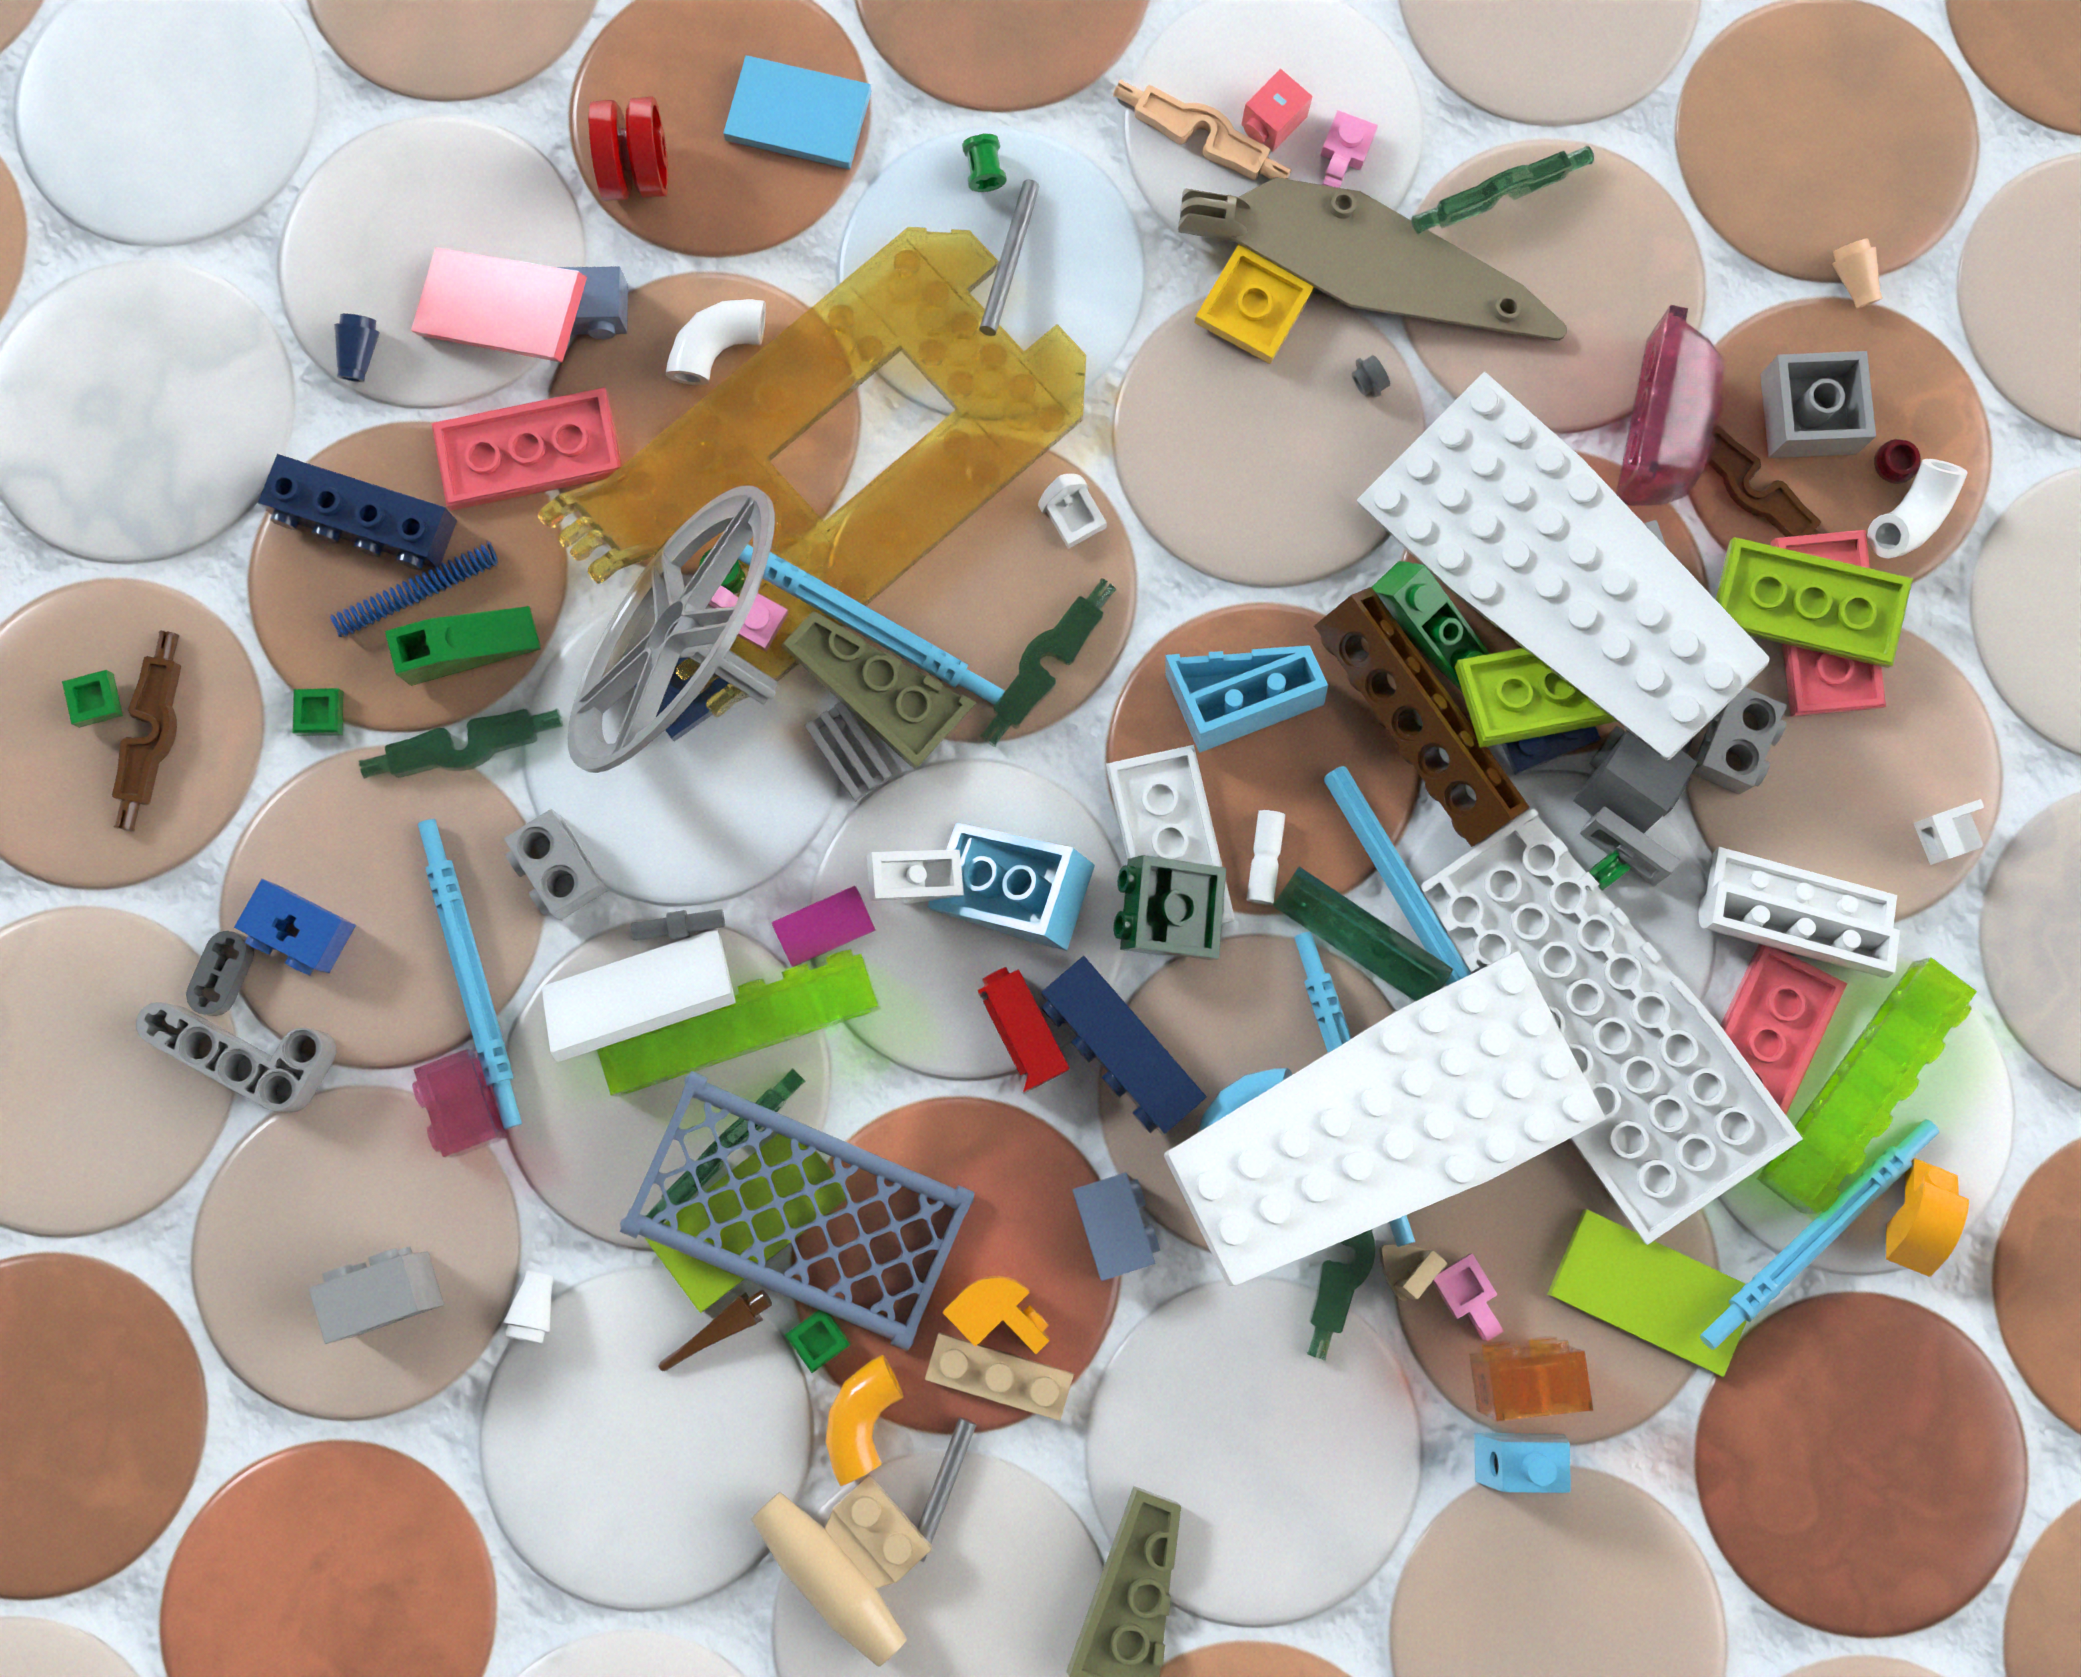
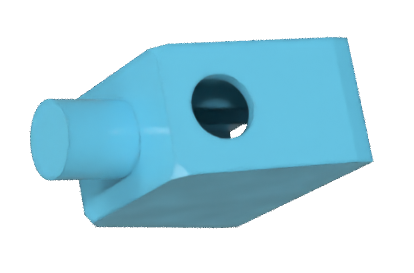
M1474 1433L1475 1481L1477 1483L1501 1492H1571L1570 1443L1565 1434ZM1495 1454L1498 1458V1472L1495 1471L1494 1467Z

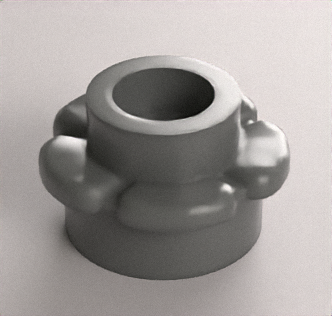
M1374 355L1365 360L1361 358L1356 360L1357 370L1352 372L1351 375L1358 390L1364 396L1368 393H1371L1374 397L1381 396V391L1390 386L1389 377L1381 362Z

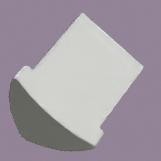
M1077 474L1058 476L1044 491L1038 503L1041 512H1047L1068 549L1107 527L1106 520L1087 490L1089 488L1083 477Z

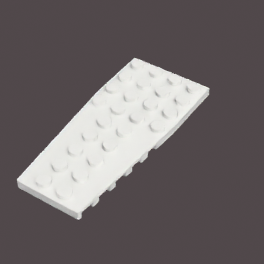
M1485 371L1357 499V503L1422 565H1426L1429 571L1453 594L1495 627L1498 626L1511 636L1519 646L1544 662L1561 679L1568 681L1586 695L1588 700L1614 717L1636 738L1639 737L1656 750L1664 760H1670L1769 663V656L1574 450Z
M1531 809L1425 881L1420 886V890L1471 974L1517 951L1521 954L1606 1117V1120L1569 1139L1632 1228L1638 1233L1643 1242L1648 1245L1803 1138L1717 1020L1680 977H1676L1661 960V955L1649 941L1646 942L1629 923L1630 919L1619 907L1616 908L1598 887L1599 883L1589 872L1586 873L1567 851L1569 848L1559 837L1556 838L1537 816L1539 815L1535 809Z
M1517 951L1392 1013L1338 1048L1325 1054L1181 1144L1165 1152L1164 1157L1228 1286H1235L1487 1182L1606 1120V1117L1521 954Z

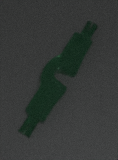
M1584 146V148L1569 154L1561 151L1532 164L1505 170L1475 187L1442 199L1435 208L1418 215H1413L1411 218L1413 229L1417 234L1438 225L1442 229L1491 210L1500 198L1506 194L1512 197L1513 200L1526 196L1565 179L1571 171L1588 164H1593L1594 153L1589 146Z
M1101 578L1087 599L1079 596L1054 629L1041 633L1030 642L1022 654L1017 677L994 705L993 711L996 716L980 735L983 740L987 742L989 739V744L996 747V744L1009 727L1012 726L1018 729L1031 711L1053 690L1056 685V679L1042 667L1040 660L1045 656H1052L1062 661L1065 665H1071L1076 660L1087 639L1102 621L1104 613L1101 611V608L1116 591V588L1111 583L1107 587L1108 581Z
M556 708L555 710L532 715L527 709H521L501 715L473 718L467 723L468 744L462 750H456L451 734L447 729L435 728L410 739L387 744L385 746L386 754L359 760L360 771L363 778L366 779L386 772H390L396 778H401L435 768L448 771L470 770L487 762L496 752L536 742L538 732L563 727L562 717L559 709Z
M792 1068L773 1089L769 1088L755 1103L778 1112L786 1104L785 1101L806 1081ZM739 1118L719 1136L721 1145L729 1148L746 1141L749 1138L748 1121ZM755 1124V1129L759 1131L762 1127ZM716 1140L697 1160L716 1153L718 1149ZM715 1158L697 1166L696 1175L701 1188L724 1166L722 1159ZM686 1171L666 1192L670 1202L677 1205L690 1200L698 1192L692 1174ZM663 1195L661 1196L662 1199L645 1215L646 1217L653 1219L657 1213L666 1208V1201Z
M1372 1229L1340 1242L1342 1245L1353 1249L1354 1259L1351 1263L1343 1264L1331 1260H1325L1322 1263L1316 1298L1309 1318V1323L1316 1327L1307 1355L1315 1358L1317 1355V1358L1326 1361L1333 1332L1341 1333L1343 1331L1354 1290L1366 1280L1374 1263L1375 1240Z

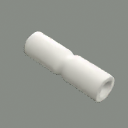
M1270 810L1258 811L1253 848L1255 856L1251 863L1247 901L1267 905L1274 904L1279 867L1277 858L1281 852L1285 822L1284 813Z

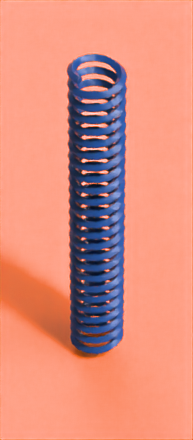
M487 541L491 556L484 545H480L484 558L478 548L474 547L478 562L472 552L468 550L467 554L472 566L465 554L461 553L466 570L458 557H455L454 560L459 572L452 560L448 559L453 576L445 563H442L441 566L446 578L439 566L435 565L434 569L438 574L440 582L433 570L429 569L428 573L434 586L425 572H422L421 575L425 580L427 588L420 576L416 575L415 579L419 584L421 592L412 578H409L408 581L414 594L411 592L407 582L403 581L402 585L406 590L408 598L401 586L396 584L395 587L402 602L392 587H389V591L395 604L390 599L388 592L383 590L382 593L389 608L384 603L382 596L376 593V598L383 612L377 605L374 597L370 596L369 600L375 609L376 615L368 601L363 599V604L370 618L365 613L361 603L357 602L356 606L362 615L363 621L355 607L350 605V610L356 619L357 625L353 621L348 609L344 608L343 613L349 621L350 627L347 625L342 613L337 611L336 615L344 631L336 617L331 614L330 619L337 630L338 637H342V635L347 637L348 633L354 634L355 629L360 631L362 626L366 628L368 623L373 625L375 620L380 621L381 617L386 619L388 614L393 615L394 611L400 612V609H406L407 605L413 606L414 602L419 603L420 598L426 600L427 596L432 597L433 592L439 594L440 590H446V586L452 588L453 584L458 585L459 580L465 582L466 577L471 579L472 574L478 576L479 571L484 573L485 568L491 569V565L497 567L498 560L491 542Z

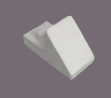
M960 850L871 852L867 855L870 901L903 900L904 904L964 895Z

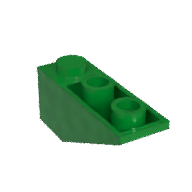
M1398 561L1372 588L1412 644L1462 692L1455 669L1457 661L1490 653L1426 565Z
M530 606L430 618L385 631L395 674L410 686L541 650Z

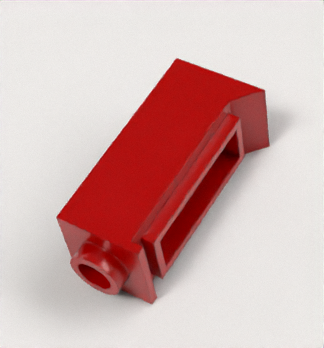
M1004 967L984 977L982 981L985 986L977 991L980 998L987 995L988 998L983 1000V1004L1020 1076L1028 1075L1023 1094L1069 1071L1070 1068L1020 970L1017 969L1009 973L1007 967Z

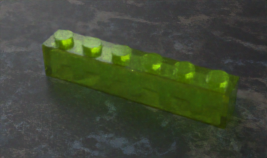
M851 949L827 956L825 958L827 965L809 970L808 964L795 966L781 972L782 980L767 985L764 979L744 983L737 987L739 994L734 995L736 1002L734 1004L597 1049L610 1095L621 1097L690 1074L691 1071L696 1072L881 1010L865 957L862 953L853 956Z
M1932 957L1913 961L1795 1124V1129L1803 1139L1768 1162L1756 1179L1800 1213L1818 1214L1820 1211H1827L1839 1197L1840 1190L1837 1187L1846 1174H1853L1865 1161L1867 1153L1864 1152V1149L1871 1139L1881 1136L1892 1123L1893 1116L1890 1113L1899 1100H1906L1916 1090L1920 1081L1916 1076L1925 1064L1934 1062L1943 1052L1946 1043L1942 1040L1952 1027H1958L1968 1017L1972 1010L1969 1002L1977 991Z

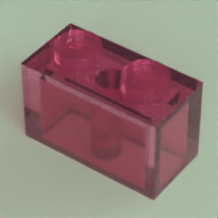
M466 1049L413 1069L417 1081L412 1083L415 1098L421 1108L426 1107L432 1124L427 1126L429 1141L436 1152L441 1151L443 1158H456L507 1138L491 1088L486 1085L477 1051Z

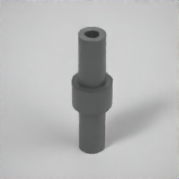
M723 909L687 914L686 910L668 912L665 918L632 922L631 933L634 941L669 936L671 940L690 937V932L725 927V917Z

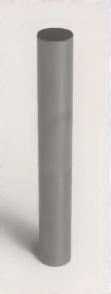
M961 1417L958 1419L917 1527L930 1544L933 1541L977 1425ZM927 1555L920 1561L925 1562Z

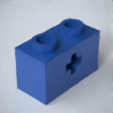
M262 878L234 928L248 935L245 940L246 944L269 955L273 949L288 955L285 964L309 976L314 969L330 973L356 927L352 922L278 884ZM291 923L300 930L296 937H293V934L287 931Z

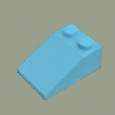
M956 823L947 850H960L964 895L931 900L927 907L933 911L1019 939L1067 951L1095 865L1071 847Z

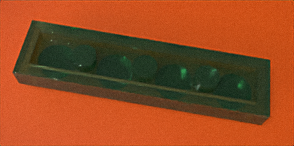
M1300 866L1272 905L1414 1001H1418L1440 990L1453 971L1452 967Z

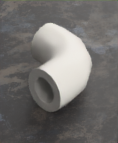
M753 299L721 301L697 312L676 336L668 358L666 376L673 381L683 384L706 385L710 380L713 362L724 349L737 344L760 346L765 330L766 302Z
M1922 460L1913 484L1902 502L1892 512L1878 516L1869 526L1867 539L1872 551L1880 557L1889 559L1903 556L1920 547L1940 527L1951 511L1964 484L1967 471L1957 465L1940 460Z

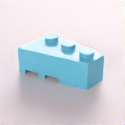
M1310 646L1252 649V653L1223 655V651L1209 652L1208 656L1180 657V654L1165 655V676L1199 753L1315 709L1325 703L1328 684Z

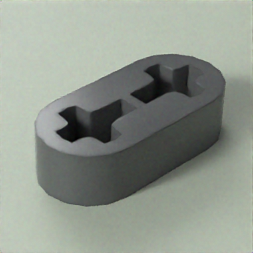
M222 931L210 938L187 988V1003L192 1010L199 1014L210 1016L223 1015L230 1010L254 958V948L245 943L246 936L232 931ZM234 943L233 948L239 951V955L236 960L228 959L226 961V956L221 953V949L224 945L232 946ZM215 986L214 991L220 994L218 1002L210 1001L207 1004L208 999L202 996L204 988H213Z

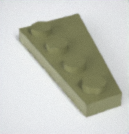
M815 611L781 645L788 654L914 770L919 767L977 703L964 695L960 696L942 686L943 683L931 676H925L903 664L902 660L887 652L885 654L866 643L865 639Z
M1133 1486L1066 1670L1069 1677L1160 1676V1667L1163 1666L1165 1652L1163 1641L1166 1616H1169L1171 1600L1169 1594L1171 1570L1174 1569L1181 1512V1505L1178 1502Z

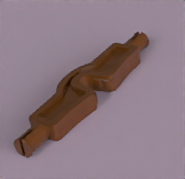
M1692 411L1688 412L1680 420L1677 426L1682 428L1697 442L1693 448L1694 451L1723 477L1726 490L1737 505L1753 515L1765 517L1785 537L1821 534L1816 529L1821 523L1820 519L1799 500L1784 481L1775 480L1763 491H1755L1751 487L1750 480L1761 468L1760 459L1735 441L1719 425H1715L1709 430Z
M159 631L154 657H144L139 680L128 708L132 718L145 723H151L152 731L147 737H126L120 743L117 775L112 792V797L120 800L117 819L114 828L135 831L140 804H150L159 763L168 755L175 741L177 719L172 706L181 665L173 661L177 641L180 636L173 632Z

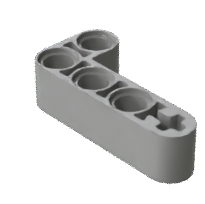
M162 1002L151 1003L145 1006L139 1012L136 1019V1030L145 1042L271 1111L297 1112L305 1108L334 1062L337 1053L336 1044L328 1033L309 1028H296L287 1033L274 1055L271 1056L187 1008ZM165 1018L167 1024L183 1031L180 1034L166 1032L167 1028L162 1025L163 1019ZM208 1035L212 1041V1049L206 1057L202 1058L199 1053V1044ZM312 1038L316 1043V1053L311 1060L306 1062L301 1055V1048L306 1040ZM248 1057L252 1063V1071L247 1079L242 1080L238 1075V1066L244 1058ZM288 1079L292 1085V1093L290 1098L282 1103L277 1096V1089L283 1080Z

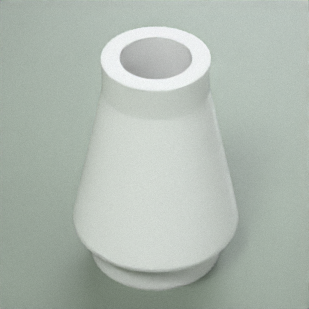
M526 1271L524 1281L503 1324L507 1325L505 1337L532 1343H543L545 1333H550L553 1276Z

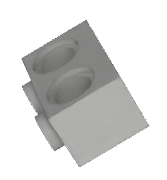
M1745 687L1710 721L1695 757V761L1698 763L1691 774L1736 794H1741L1754 787V785L1758 787L1764 780L1770 766V762L1765 760L1771 745L1775 746L1784 733L1786 721L1781 719L1787 705ZM1744 711L1755 716L1758 723L1757 731L1749 729L1744 724ZM1727 751L1733 752L1739 757L1741 761L1740 771L1733 770L1727 764Z
M554 810L546 811L504 838L511 849L510 852L505 854L508 862L519 877L526 874L535 889L530 891L529 894L543 915L550 912L552 916L563 920L608 891L566 823ZM540 838H548L550 841L548 854L541 859H533L531 848L534 842ZM572 875L574 879L572 892L565 897L558 898L555 894L556 882L563 876Z

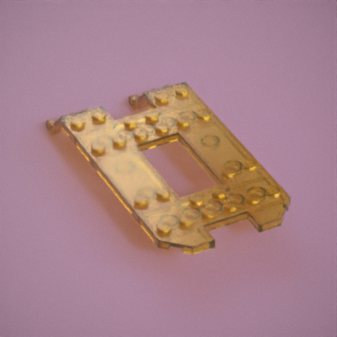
M907 227L607 479L556 496L540 510L538 518L547 528H554L571 513L578 512L582 516L560 532L558 541L565 548L575 544L571 548L570 554L576 561L586 559L597 547L607 544L611 550L592 562L587 572L597 584H600L616 571L655 556L687 520L719 495L736 487L751 485L766 493L773 503L775 526L770 552L867 606L1083 421L1086 354L1058 324L1025 351L1000 325L994 336H987L981 333L979 327L985 309L970 292L997 270L999 261L970 230L951 229V233L929 232L927 228ZM901 351L955 411L835 513L823 521L770 461ZM723 532L716 535V537L719 539ZM753 537L751 538V540H750L749 543H748V544H749L750 546H752V547H753ZM739 560L740 564L749 571L750 566ZM762 579L758 593L788 609L789 614L767 652L738 636L729 650L778 682L799 664L781 645L813 611L840 626H844V624ZM688 658L677 667L676 674L683 681L687 680L696 673L701 665ZM713 674L700 693L704 692L715 679L720 677ZM728 684L720 692L715 693L708 699L706 707L715 717H719L735 703L749 696L733 685Z

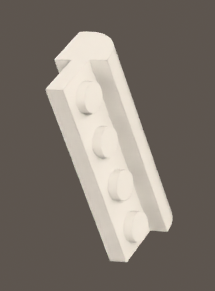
M1718 847L1713 852L1707 892L1699 902V924L1703 929L1881 978H1888L1895 973L1900 930L1893 929L1897 895Z

